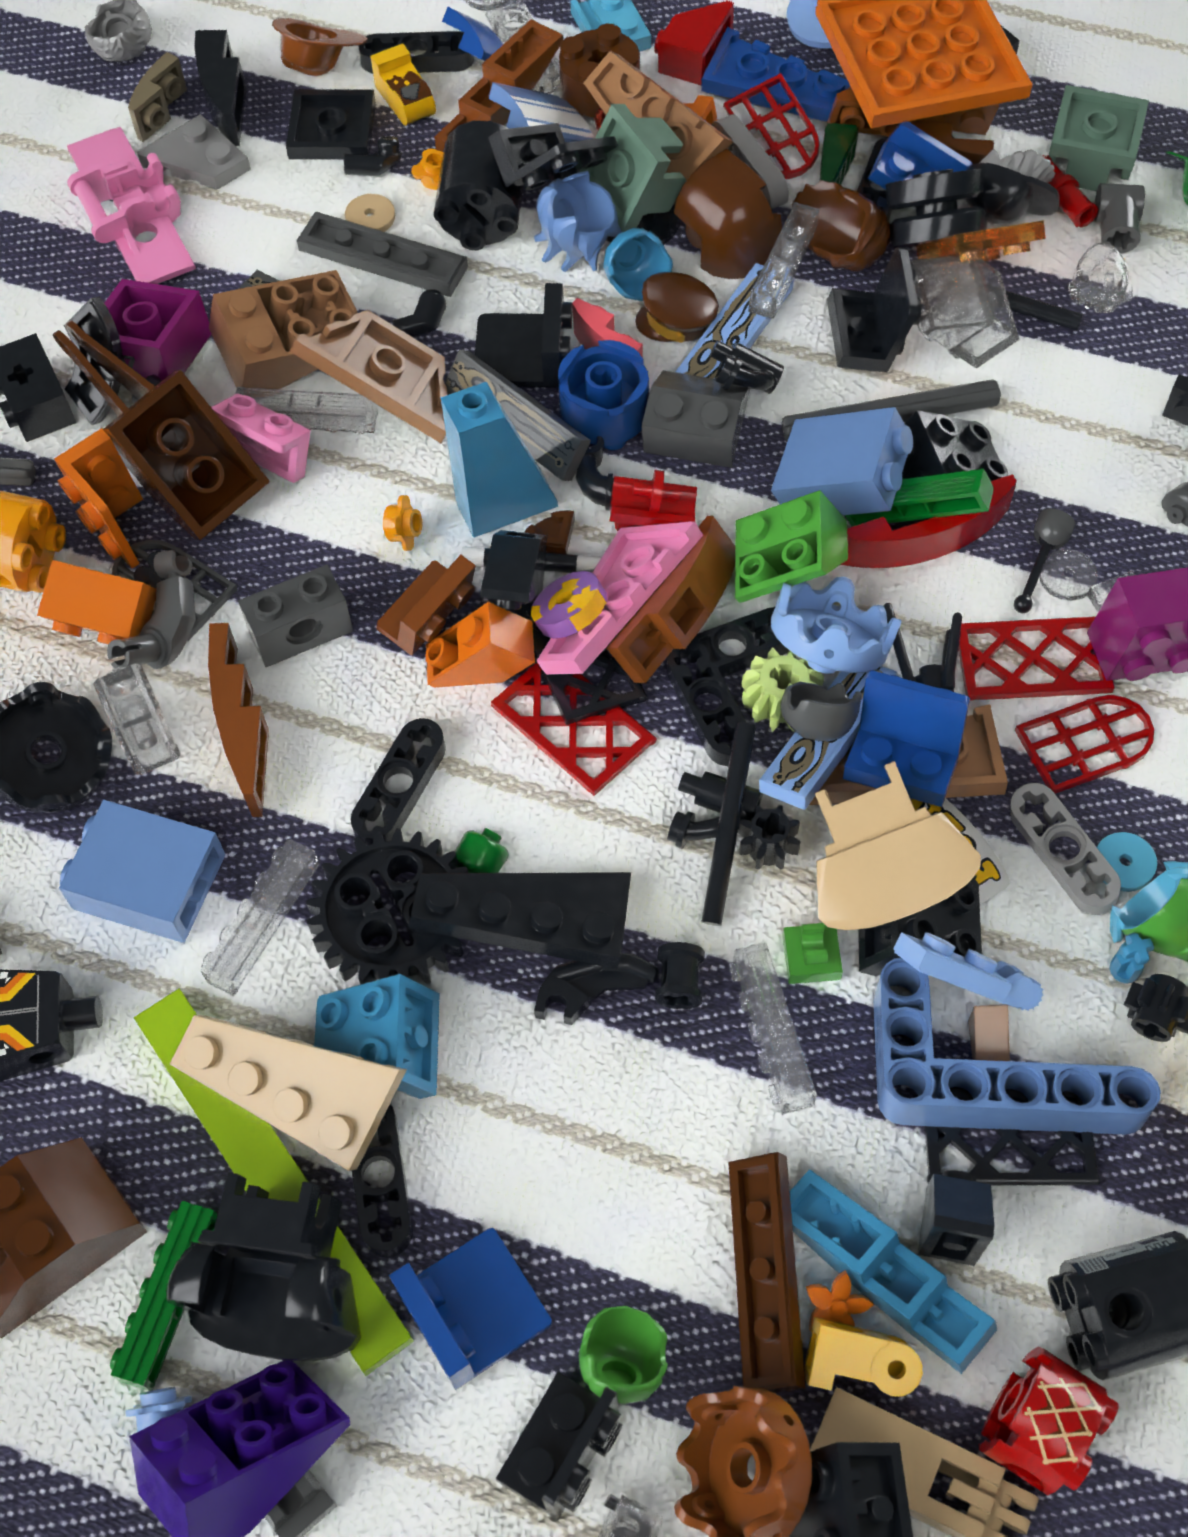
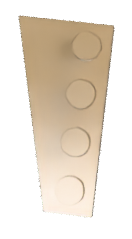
M204 1015L193 1016L170 1062V1065L348 1171L356 1170L360 1165L407 1071L404 1068L372 1062L359 1056L313 1046L310 1043L278 1037L261 1030Z

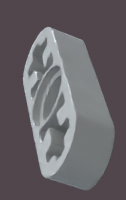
M732 114L714 121L712 126L733 141L728 150L754 170L766 183V186L761 191L769 202L771 209L786 204L789 200V190L782 172L739 117Z
M1028 783L1019 787L1011 798L1010 815L1013 824L1081 911L1091 915H1101L1109 912L1112 905L1115 906L1117 904L1121 889L1120 878L1116 871L1049 787L1040 783ZM1030 800L1034 805L1044 803L1043 817L1050 827L1041 837L1037 834L1043 832V823L1034 813H1029L1026 816L1023 814L1025 812V801ZM1058 837H1070L1078 843L1080 852L1073 859L1060 860L1050 852L1049 845ZM1087 860L1092 862L1087 864L1086 869L1090 879L1095 884H1100L1103 881L1107 883L1104 894L1105 898L1101 899L1095 893L1089 896L1084 894L1087 881L1079 869L1083 867ZM1076 872L1073 877H1070V876L1068 875V874H1071V873Z

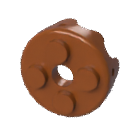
M734 1386L733 1389L728 1391L704 1393L691 1398L686 1404V1410L695 1421L694 1426L688 1437L679 1445L676 1457L678 1462L690 1474L692 1490L690 1494L684 1495L676 1501L674 1510L677 1518L683 1524L700 1530L709 1537H789L803 1516L812 1483V1459L809 1441L803 1424L792 1406L782 1397L768 1390ZM751 1455H753L756 1465L753 1480L748 1476V1462Z

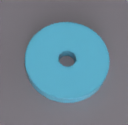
M1118 832L1106 836L1098 844V850L1120 878V891H1137L1145 887L1152 880L1157 869V857L1153 848L1143 838L1132 833ZM1121 858H1126V859H1128L1129 862H1130V865H1128V866L1123 865V864L1120 862V859H1121Z

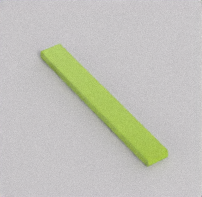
M180 988L133 1017L233 1173L240 1174L246 1178L244 1190L247 1192L248 1185L259 1186L270 1193L269 1199L298 1202L302 1182H308V1180L272 1126L170 1065L193 1016L197 1015ZM337 1226L330 1257L339 1259L340 1268L351 1274L361 1339L355 1348L349 1352L363 1374L367 1376L413 1343L414 1340Z

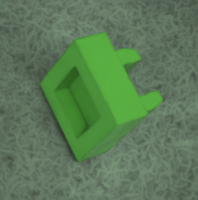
M824 923L801 924V926L783 928L782 938L788 984L841 980L843 970L837 929L829 928Z

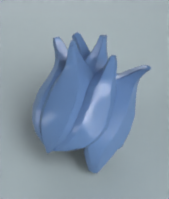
M588 171L578 172L564 179L557 178L542 189L537 199V213L542 231L535 235L534 239L535 242L548 240V247L542 257V261L546 263L564 250L567 253L566 260L561 266V270L564 272L583 256L588 261L592 270L596 271L598 254L605 244L607 237H616L622 233L611 194L599 184L590 182Z

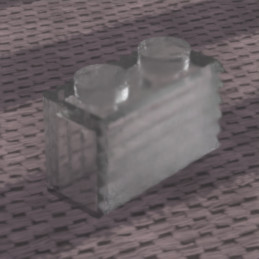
M135 663L127 667L115 668L107 673V675L95 680L93 685L110 726L135 775H142L178 760L181 753L142 665Z

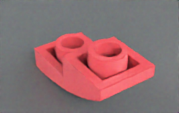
M579 298L574 300L572 303L573 330L581 345L584 344V349L598 346V341L613 340L631 346L643 358V344L635 341L629 335L620 334L615 331L614 314L607 312L598 305H592Z

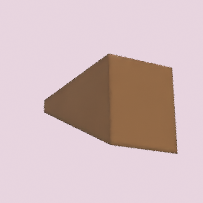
M1008 1005L974 1006L968 1019L972 1060L1010 1061Z

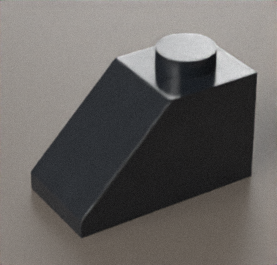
M947 1170L942 1172V1175L933 1174L925 1191L918 1255L975 1266L994 1237L995 1225L991 1185L976 1182L974 1175L963 1171Z

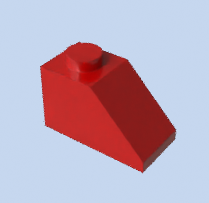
M723 1L675 14L666 29L659 31L655 40L654 53L658 54V73L702 86V77L727 27L733 29L734 2Z

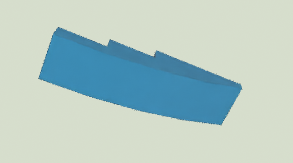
M810 1169L790 1190L793 1232L839 1274L846 1270L852 1285L859 1292L872 1300L878 1308L908 1333L962 1374L996 1333V1320L950 1288L946 1276L902 1245L896 1231Z

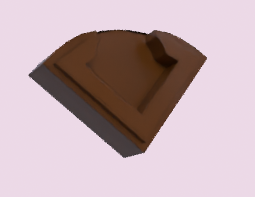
M570 510L553 512L551 517L535 525H530L525 530V533L548 535L546 553L567 554L575 522V513Z

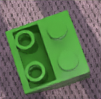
M821 490L736 520L735 599L739 603L781 590L784 582L793 586L826 575L848 560L847 520Z

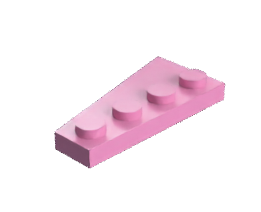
M696 522L620 528L592 572L607 592L606 605L601 614L581 631L567 637L551 638L537 659L544 673L583 674L703 537Z

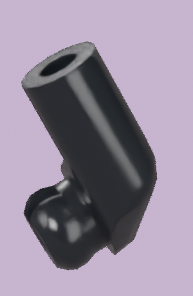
M426 290L420 295L414 314L392 320L393 325L412 337L433 332L438 328L445 312L446 299L438 290Z

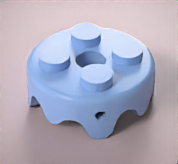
M836 577L827 587L821 590L812 589L806 581L794 585L792 589V585L783 583L771 617V629L784 647L808 661V665L812 669L824 674H833L836 671L865 673L878 669L886 662L902 621L897 618H891L889 623H887L886 610L882 605H874L868 611L860 610L854 601L855 587L852 580L847 577ZM839 602L841 605L836 606L833 603Z

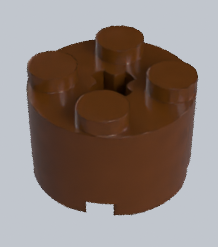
M610 23L602 24L595 30H588L575 36L566 37L560 45L561 98L572 105L581 116L594 118L595 124H602L606 115L584 85V81L611 51L620 55L640 70V51L638 46L631 38L622 34L621 29L617 25Z

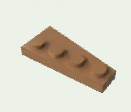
M609 51L584 81V85L605 115L611 104H625L637 118L659 117L667 123L681 140L683 146L679 153H665L671 160L665 173L681 172L687 181L696 169L707 160L728 149L733 143L732 140L614 52Z
M990 704L974 708L973 714L966 718L958 763L945 798L1005 795L1008 780ZM853 744L819 790H827L832 804L842 803L876 789L843 779L844 766ZM816 796L809 805H819Z

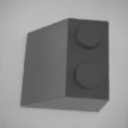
M663 370L651 386L642 422L644 452L732 468L750 388L732 384L728 390L721 388V384L716 382L715 379Z

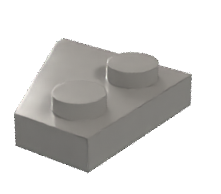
M201 114L137 151L139 162L144 168L149 166L148 154L156 153L162 166L170 168L172 176L184 180H196L201 185L214 189H220L251 170L248 157Z

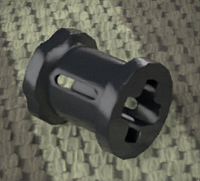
M671 942L663 944L658 948L657 959L662 963L661 987L655 990L657 1004L671 1009H692L702 1004V994L698 989L699 965L704 962L705 951L702 947L686 942Z

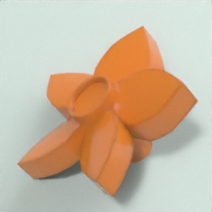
M846 1270L834 1279L831 1291L827 1286L818 1283L805 1286L811 1302L816 1306L810 1315V1332L814 1317L855 1326L851 1314L864 1313L875 1305L872 1300L864 1295L850 1294L852 1283Z

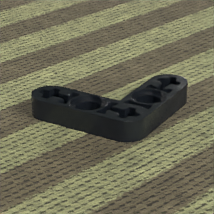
M775 607L763 609L698 633L686 649H673L667 657L666 671L668 678L707 755L713 762L719 765L729 766L731 748L726 742L720 743V728L718 724L724 721L723 729L728 738L733 740L736 723L746 722L723 677L751 667V662L754 660L755 655L767 659L768 652H770L772 647L780 656L789 651L776 638L773 631L768 632ZM735 639L742 642L746 649L739 655L731 656L723 653L719 649V645L725 640ZM759 639V646H755V640ZM687 658L690 663H696V676L698 678L696 681L692 682L691 671L686 664L680 665V659ZM711 693L718 696L722 704L715 710L706 711L698 708L694 700L701 694Z

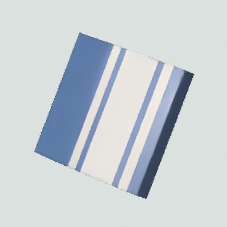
M493 82L489 99L510 110L506 126L509 129L559 123L565 143L594 139L582 116L561 97Z

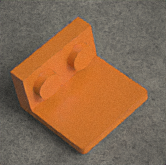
M101 428L54 458L64 475L57 481L73 504L80 503V508L75 512L86 529L91 534L97 530L101 533L98 536V540L110 557L115 560L121 556L130 568L133 569L140 563L115 518L142 501L143 498L113 441Z

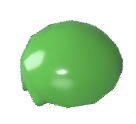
M628 1306L604 1308L590 1319L584 1331L579 1350V1365L583 1381L588 1384L589 1389L598 1397L601 1396L606 1386L618 1393V1404L621 1405L646 1401L662 1384V1378L668 1367L665 1353L667 1342L665 1330L646 1312Z

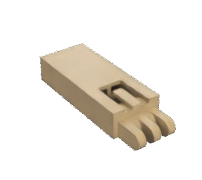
M836 1387L810 1451L836 1442H900L910 1516L952 1537H1007L1000 1533L1002 1526L1027 1535L1031 1522L1025 1517L1009 1510L1012 1502L1023 1509L1035 1511L1039 1498L1003 1480L1005 1468ZM937 1471L952 1478L946 1495L951 1498L956 1497L970 1504L966 1514L928 1496Z

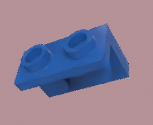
M906 121L900 123L882 145L868 179L886 190L885 184L913 179V175L946 169H953V172L964 171L968 166L972 165V162Z

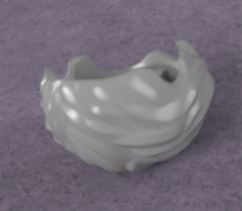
M112 0L99 4L96 8L95 18L84 26L85 37L92 50L102 59L111 62L128 61L140 56L141 52L145 51L147 43L150 42L152 27L147 12L136 0Z

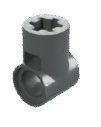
M1100 183L1098 185L1094 202L1098 207V214L1094 222L1101 223V245L1109 253L1122 254L1132 251L1138 246L1141 236L1140 221L1145 202V188L1143 185Z

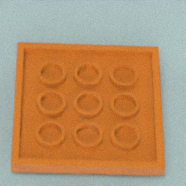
M817 0L815 14L871 129L1026 99L1030 96L1033 84L987 0Z

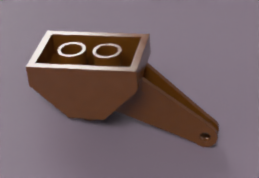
M72 320L68 321L65 327L75 341L95 362L138 399L137 402L128 408L66 335L60 330L52 334L62 350L85 373L118 415L103 430L113 441L125 466L154 501L194 539L202 540L270 482L182 370H175L158 385L154 386L86 334Z
M82 1137L16 1155L0 1167L1 1339L147 1233V1230L91 1147Z

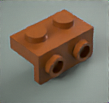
M461 554L448 569L438 561H432L377 621V630L413 656L425 641L430 643L437 637L446 623L445 619L455 608L460 610L471 598L475 591L472 581L476 565Z

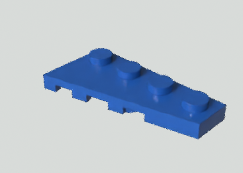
M727 27L702 77V92L732 99L781 73L808 118L827 122L837 93L851 87L848 80L826 70L815 73L806 68L804 60L790 55L786 60L771 53L770 45L757 39L750 44L739 39V31ZM780 83L768 88L777 104L783 106L791 102ZM763 92L748 99L751 104L772 109ZM795 107L786 111L787 113L800 116Z

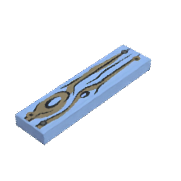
M755 263L718 313L715 320L678 367L676 373L715 379L718 368L722 363L710 357L711 350L716 341L719 340L731 347L735 342L751 348L793 290L794 279Z
M883 666L873 670L888 675H896L897 671ZM840 672L828 688L830 689L836 684L842 683L849 699L853 698L856 691L862 693L860 710L851 730L842 738L829 742L806 739L795 732L760 778V793L803 810L808 807L816 796L815 793L821 789L855 741L860 726L865 680L868 672Z

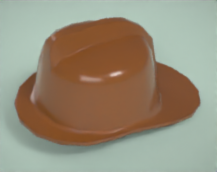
M278 18L272 22L273 28L281 33L282 64L307 75L319 76L328 73L335 67L344 46H357L367 42V37L357 32L320 27L301 20Z

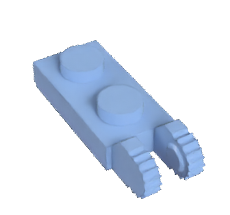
M901 932L893 948L895 950L894 953L919 972L1017 1009L1034 1010V1007L1039 1006L1038 1004L1042 1001V996H1044L1042 994L1044 989L1041 988V984L1033 978L1024 975V972L1014 965L1012 966L1004 961L995 962L989 957L968 949L965 957L954 953L956 948L954 945L930 933H925L923 939L920 940Z

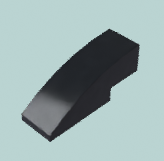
M195 30L194 50L196 64L210 114L220 132L235 146H240L247 91L239 57H233L227 30Z

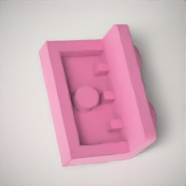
M239 393L211 407L257 465L292 483L305 477L311 430L294 422L289 416L276 413L256 403L253 398Z

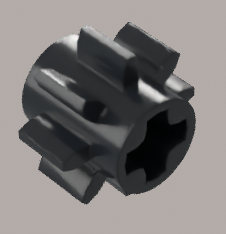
M759 805L755 806L752 822L749 820H740L738 834L744 837L740 841L739 854H750L753 860L756 861V869L758 870L763 865H776L780 870L783 869L786 853L791 855H798L801 841L795 838L799 831V820L789 821L783 813V806L781 805L776 809L764 810ZM768 835L772 836L771 840L766 839Z
M1153 974L1150 978L1145 979L1143 985L1135 982L1132 983L1123 1005L1129 1008L1127 1017L1132 1019L1131 1026L1137 1033L1158 1042L1171 1040V1037H1175L1177 1030L1188 1034V987L1183 982L1169 975Z

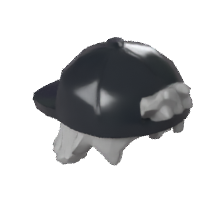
M993 149L981 162L972 164L966 169H982L984 192L976 198L965 199L969 207L979 206L986 209V220L996 224L1012 223L1019 220L1025 213L1047 216L1054 214L1059 208L1060 195L1057 189L1048 184L1055 176L1053 171L1054 165H1051L1050 160L1045 159L1041 154H1037L1032 149L1025 152L1020 150L1002 159L999 158L997 151Z

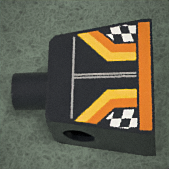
M0 969V1081L70 1061L74 1056V1031L100 1028L102 1026L103 1011L99 996L74 998L73 989L63 975L56 971Z

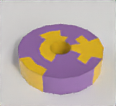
M588 571L572 572L549 584L537 596L531 607V617L544 636L552 639L567 637L587 627L601 614L607 603V592L594 573Z

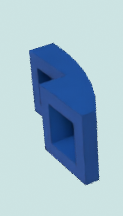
M447 6L442 22L464 32L459 49L486 61L503 45L500 38L487 25Z

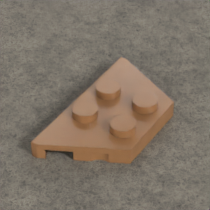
M369 310L354 314L347 321L338 320L327 324L320 334L308 338L303 333L295 338L290 349L291 353L439 443H442L446 436L441 397L447 396V386L443 381V377L446 374L444 356Z

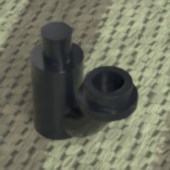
M717 340L710 353V357L722 362L716 373L715 381L720 383L721 388L728 390L734 384L745 388L762 390L771 394L784 371L783 365L738 342H735L731 347Z
M705 771L702 777L684 772L678 786V791L695 796V805L720 813L726 778ZM746 785L740 820L752 822L755 806H760L763 793H760L759 789ZM677 811L670 825L667 840L675 842L676 847L683 849L687 841L716 838L719 817L694 822L695 813L688 811L684 814Z

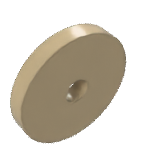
M364 194L349 202L345 209L346 221L385 232L394 223L395 210L388 198L379 194Z

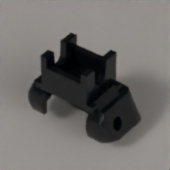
M228 1173L214 1231L203 1230L198 1239L201 1243L191 1242V1245L178 1259L169 1276L166 1288V1302L188 1311L191 1326L202 1337L229 1350L258 1357L307 1362L336 1358L353 1350L361 1339L352 1278L349 1272L340 1268L339 1259L330 1257L342 1202L332 1195L321 1194L317 1210L321 1188L310 1182H302L298 1202L269 1199V1192L259 1186L248 1185L246 1196H244L246 1178L240 1174ZM216 1245L230 1247L226 1255L214 1251Z

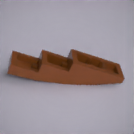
M530 19L482 63L483 78L458 100L459 114L434 136L436 149L443 152L449 133L461 124L475 120L492 121L505 126L508 122L510 110L489 99L493 82L532 90L558 51L563 40V34Z
M209 623L208 670L213 711L223 748L252 817H262L269 728L261 706H252L253 686L245 664H237L238 648L229 623Z

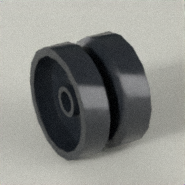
M953 169L939 170L913 175V179L885 184L887 207L893 210L915 208L916 210L915 216L898 218L890 223L892 246L988 232L986 209L979 206L957 208V201L976 198L984 192L982 169L953 172Z

